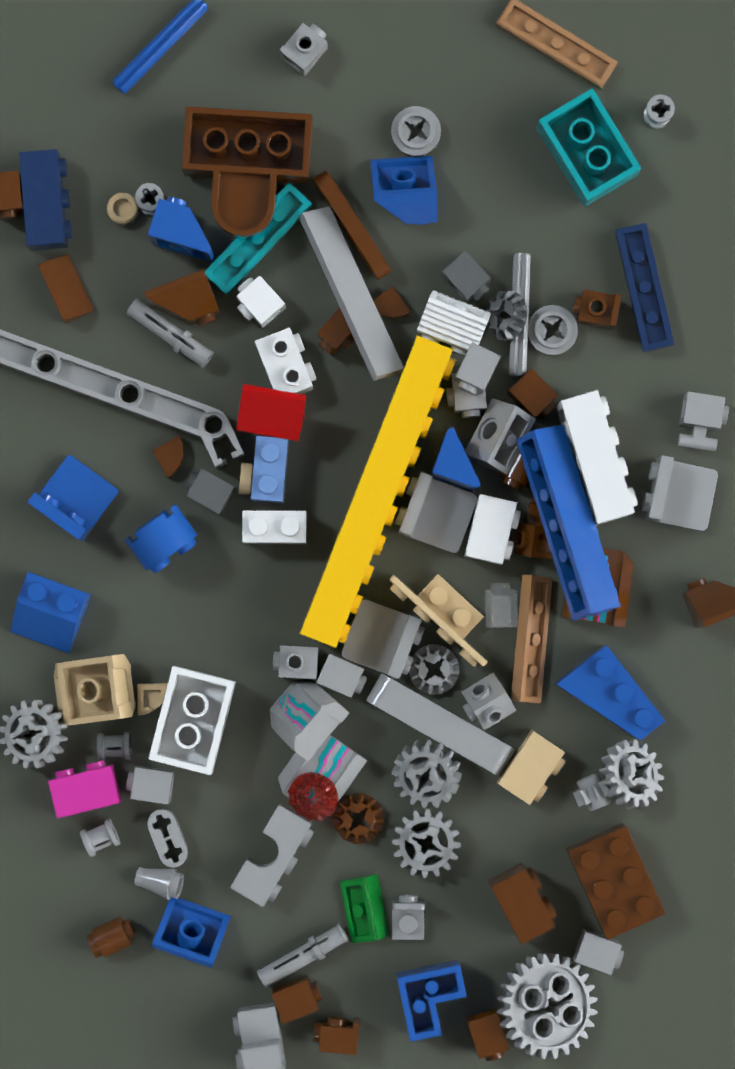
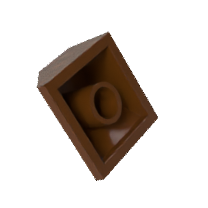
M204 269L144 292L151 307L191 325L198 323V326L202 327L216 321L215 316L221 314Z
M704 577L687 584L689 590L681 593L695 628L707 627L735 615V588L718 581L706 582Z

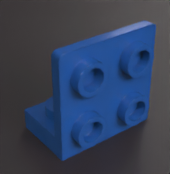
M68 455L39 494L34 492L27 503L80 541H84L118 495L119 490L72 455Z

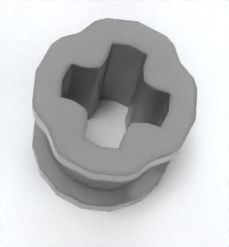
M659 94L653 96L643 112L645 123L654 129L665 127L674 114V102L666 95ZM656 106L660 107L661 112H665L662 117H658V113L653 112Z
M153 183L141 185L135 194L136 203L140 211L145 215L154 216L159 198L166 200L161 188ZM148 194L155 197L156 203L152 206L145 199V196Z
M110 818L105 820V824L89 831L85 829L80 831L81 839L91 857L96 855L98 850L112 844L115 846L121 844L116 828Z

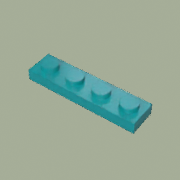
M289 182L276 196L274 216L268 227L252 237H237L205 271L207 278L228 296L296 224L301 214L307 212L312 207V203Z

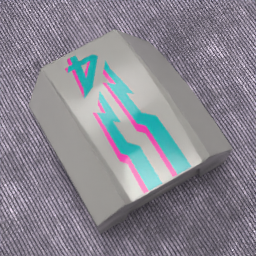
M313 679L294 680L270 708L272 729L286 744L307 761L313 757L320 745L349 714L342 705Z
M329 735L309 761L295 752L278 777L282 793L312 815L330 814L363 768L367 759Z

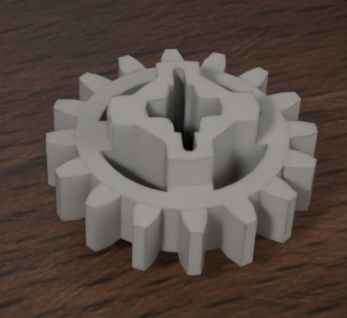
M30 700L21 701V707L19 705H12L10 707L13 715L7 714L2 716L7 724L0 727V732L5 733V737L0 739V744H7L8 748L3 754L5 756L13 754V764H20L23 761V767L26 769L32 768L33 765L36 768L45 767V761L47 763L56 761L53 753H63L64 750L59 746V743L68 739V737L61 735V730L67 728V724H59L58 720L62 716L61 712L51 713L53 704H45L43 706L42 700H33L32 703ZM40 716H42L47 723L43 722ZM34 730L42 731L41 733L36 734V736H33L32 738L24 737L25 735L30 734V732ZM19 745H21L22 747H24V748H25V751H23V750L20 748Z
M429 739L425 746H422L416 740L412 749L406 745L401 752L402 755L398 754L394 762L396 766L392 770V775L397 776L393 785L394 787L402 786L403 789L400 796H411V805L419 800L421 801L422 808L426 809L428 802H432L434 807L437 808L441 803V799L448 803L452 797L451 793L456 794L459 787L458 783L462 777V773L457 772L460 762L451 761L454 754L452 750L447 753L442 751L443 743H440L435 748L432 747V741ZM430 767V775L427 776L426 780H423L424 772Z
M635 739L629 742L624 740L616 743L615 746L609 747L607 749L609 755L601 758V761L606 765V767L599 769L601 774L606 775V780L602 781L601 784L610 788L607 796L615 795L617 797L616 805L625 804L628 810L649 806V803L657 800L655 794L663 790L658 785L659 781L664 780V776L658 774V769L662 767V764H655L654 759L657 754L655 752L648 754V745L646 743L638 746V741Z
M426 808L424 816H420L417 810H414V819L409 820L405 816L402 818L405 824L404 828L395 827V831L400 834V838L392 839V844L398 845L400 849L393 852L394 857L403 856L404 859L401 861L400 866L404 868L409 864L411 866V875H414L417 870H421L423 878H427L428 871L433 870L435 876L438 877L440 876L439 868L441 866L447 870L451 869L447 862L449 858L453 860L458 859V856L452 851L453 848L461 847L460 842L453 841V837H456L459 831L458 829H449L453 821L448 819L443 822L441 820L443 814L441 811L433 817L429 808ZM429 822L423 830L415 831L411 829L416 824ZM440 827L446 833L447 846L438 840L437 835ZM427 835L432 836V843L439 849L427 847L425 851H422L421 844L413 837L425 839ZM405 840L414 845L415 853L413 858L408 855L405 849ZM434 855L441 857V859L434 863L423 864L428 857Z

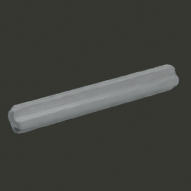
M516 253L513 257L512 291L517 292L523 297L528 313L524 329L516 338L510 340L509 374L513 377H523L527 369L531 256L527 253Z

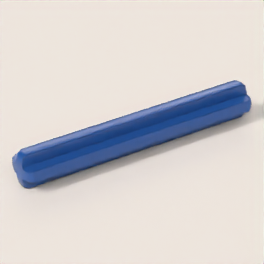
M191 0L113 79L112 83L115 88L125 94L207 11V4L203 0Z

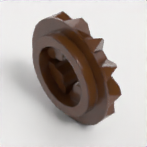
M350 794L344 797L336 806L333 817L334 826L344 840L354 844L368 843L379 835L383 827V810L380 804L367 794ZM367 807L364 819L370 827L359 824L350 830L353 818L347 810L359 813Z

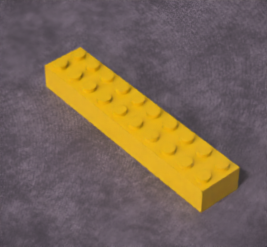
M417 335L300 634L337 648L339 642L345 644L351 626L347 625L346 622L350 612L357 614L363 596L358 595L362 583L368 585L374 570V566L369 565L373 554L380 555L386 537L381 535L385 525L391 527L398 507L393 506L396 495L403 497L409 477L404 476L408 466L414 468L421 448L417 447L416 444L419 437L426 438L433 418L428 417L430 408L437 410L444 389L439 387L441 380L448 381L456 359L451 358L453 349Z

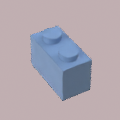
M256 436L251 490L252 501L284 504L289 449L288 439Z

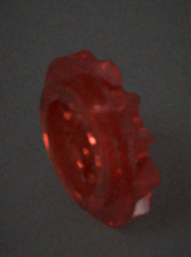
M307 772L299 775L291 783L288 790V805H292L295 814L305 817L307 821L318 820L321 822L332 815L338 804V792L335 785L329 778L319 773ZM315 788V798L320 801H316L311 807L309 798L305 796H308L310 791Z

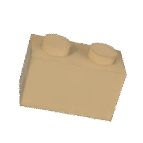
M531 730L496 782L530 805L533 800L538 803L548 788L544 783L550 774L556 776L563 767L566 760L562 756L565 752Z

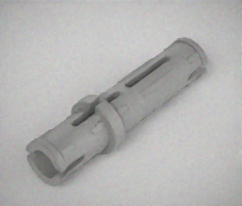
M135 299L128 308L126 315L132 317L152 333L173 346V351L177 354H184L202 369L211 360L214 354L212 350L210 351L193 339L192 333L187 330L185 332L141 302L140 299Z
M339 923L318 937L314 935L309 937V942L285 954L264 968L258 969L257 973L263 985L269 988L272 984L296 972L316 959L321 961L326 958V953L349 942V938L342 925Z

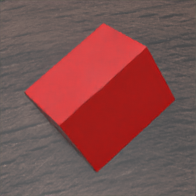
M243 384L236 430L299 441L305 419L306 395Z

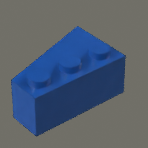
M602 645L553 683L637 740L641 741L665 722L661 714L607 645Z

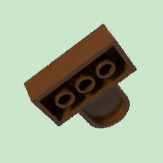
M186 106L182 171L184 176L213 178L211 208L216 223L223 231L240 238L252 237L261 233L268 227L274 216L277 182L309 184L313 130L312 114Z

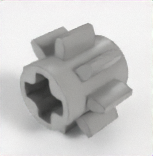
M594 773L577 781L579 789L573 792V795L579 807L587 805L588 810L593 811L611 803L610 798L607 796L610 790L609 786H602L601 784L606 778L601 779L599 773Z

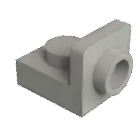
M404 894L399 895V900H392V940H424L425 903L424 900H418V895Z

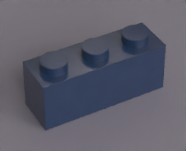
M57 149L19 152L27 247L31 251L68 248V239L73 238L71 220H66L65 208H70L69 190L63 189V177L68 176L66 158H61Z

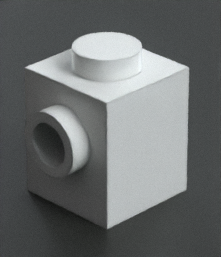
M261 276L255 280L250 277L238 288L240 293L236 297L240 305L237 306V309L248 321L254 318L262 328L286 308L282 299Z

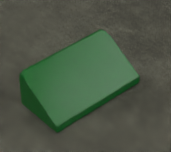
M372 874L341 880L340 886L351 944L378 941L388 937L389 930L378 875Z

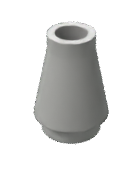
M139 867L135 876V886L147 889L167 900L171 898L178 899L184 882V875L177 873V869Z

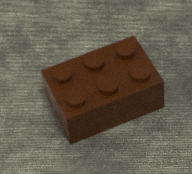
M621 823L565 848L600 929L607 940L666 914L625 824Z

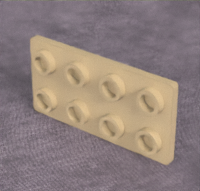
M439 574L433 578L418 596L395 575L389 579L393 583L390 590L403 602L408 597L417 606L413 611L426 623L432 619L440 627L436 632L448 644L451 645L454 641L463 648L459 654L472 666L479 663L484 667L488 663L464 640L484 616Z

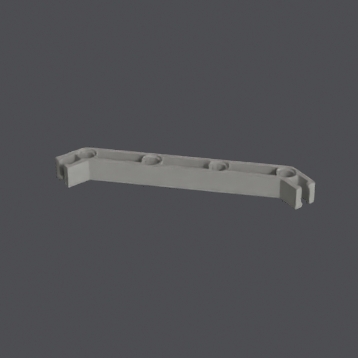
M0 329V365L201 438L217 469L226 465L227 461L226 459L218 458L214 442L221 440L225 436L229 437L236 451L231 453L232 458L239 459L245 456L228 418L219 409ZM45 357H53L55 360V366L50 372H42L40 370V362ZM129 387H135L139 392L137 400L132 403L124 402L122 397L123 392ZM210 418H219L222 421L221 430L215 434L207 432L205 428L206 422Z

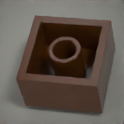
M522 863L488 880L521 945L556 927L552 919L557 915L546 895L543 897L539 896L537 890L542 888L531 867L525 869Z

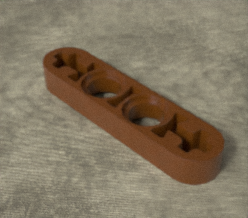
M325 170L314 177V184L328 206H330L333 214L374 277L380 280L391 273L386 260L330 174Z

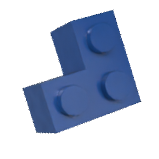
M459 960L397 973L410 1042L442 1035L435 1003L467 997Z

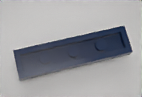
M642 223L616 229L614 232L642 353L673 346L674 340L647 224Z

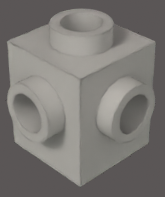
M494 673L461 692L467 704L462 706L471 722L478 720L484 730L517 711Z

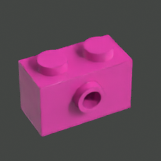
M103 760L87 764V771L75 773L74 768L55 772L56 778L49 780L48 783L56 817L61 818L122 802L114 764L106 766Z

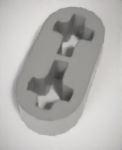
M158 809L148 819L149 832L162 863L172 868L179 867L188 857V846L174 813L169 809ZM161 814L164 819L169 818L171 820V823L167 825L169 836L165 837L161 828H155L154 823L158 821L157 815ZM169 839L172 840L175 848L181 847L182 853L178 855V861H174L173 857H166L165 853L169 851L167 843Z

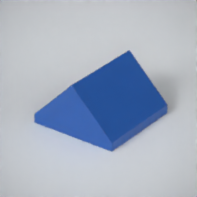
M454 427L446 432L431 475L433 476L432 478L473 492L481 484Z
M171 898L151 947L212 968L231 916L181 898Z

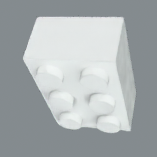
M172 666L149 760L211 775L215 767L236 681L179 666Z

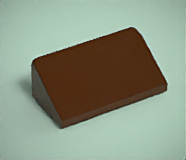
M68 254L38 264L59 313L66 324L94 311Z

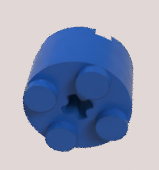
M176 503L170 507L173 513L169 515L164 510L137 529V532L134 534L136 539L133 540L131 535L124 539L146 571L151 569L154 574L169 564V561H171L169 556L177 551L181 556L196 545L194 538L198 534Z

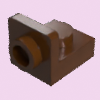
M519 522L514 535V552L528 557L553 559L543 526Z

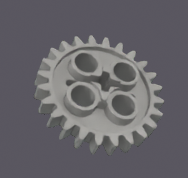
M538 953L536 960L534 957L528 956L526 957L527 966L521 963L515 964L518 974L507 973L508 978L511 980L510 985L501 984L500 986L507 992L506 996L497 997V1000L505 1003V1007L499 1009L497 1014L506 1015L507 1018L500 1023V1026L511 1028L506 1038L516 1039L514 1047L519 1049L525 1047V1054L533 1056L536 1052V1056L543 1059L546 1058L547 1054L551 1058H558V1051L561 1054L569 1055L568 1045L579 1048L580 1045L577 1038L588 1039V1035L584 1031L585 1026L594 1027V1024L588 1018L589 1015H596L598 1011L590 1008L591 1003L598 1001V998L589 996V992L595 986L584 983L589 974L584 972L578 973L581 965L577 963L570 964L569 957L562 956L559 959V954L550 953L549 957H547L546 954ZM558 977L559 988L554 992L552 982ZM530 989L532 1000L529 1004H526L524 997ZM571 993V997L565 1001L562 1000ZM548 1000L555 1001V1003L549 1004ZM569 1007L570 1017L565 1022L563 1012L565 1008ZM529 1011H534L533 1013L529 1014L526 1018H524L525 1013ZM541 1019L543 1022V1030L541 1031V1033L537 1034L535 1027L537 1022Z

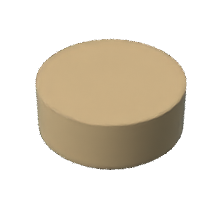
M118 193L108 201L107 212L114 223L125 226L137 219L139 206L132 195Z
M241 463L239 494L250 495L254 468L252 463Z

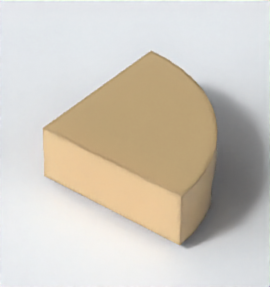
M168 683L137 684L138 715L151 713L163 704Z

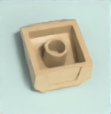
M124 654L55 663L54 684L58 712L62 713L60 718L62 724L69 726L133 716L136 702L133 692L131 664Z

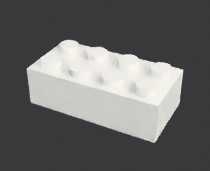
M598 390L560 401L556 406L560 424L564 425L567 437L569 438L570 447L576 466L579 469L580 479L589 501L595 526L635 513L633 507L638 505L633 488H627L624 477L628 475V469L624 458H618L615 449L616 445H619V440L614 426L609 427L606 415L610 414L605 396L600 397Z

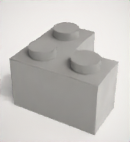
M275 1002L240 1007L237 1012L238 1017H233L235 1037L241 1036L242 1041L241 1049H238V1054H236L237 1069H285L286 1061Z

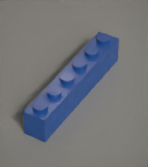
M564 425L536 429L518 438L516 441L572 620L575 621L600 615L620 607L618 593L610 574L608 561L604 555L599 533L592 517L589 501L580 479L579 469L576 466Z

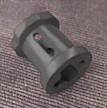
M125 732L124 735L110 736L98 733V760L103 761L109 757H124L125 760H131L132 742L130 732Z

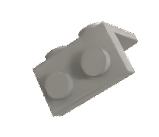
M663 455L658 457L656 462L652 461L648 480L652 481L650 493H645L642 511H646L645 520L698 531L706 530L709 524L718 479L717 471L676 462L673 457Z
M421 472L419 478L412 477L406 493L412 496L408 508L401 506L395 524L401 526L399 533L445 551L456 553L460 549L477 503V496L432 478V475Z
M362 600L342 649V656L347 660L400 679L401 673L408 675L414 657L408 656L412 644L419 645L425 630L424 627L419 626L422 619L401 613L370 600Z

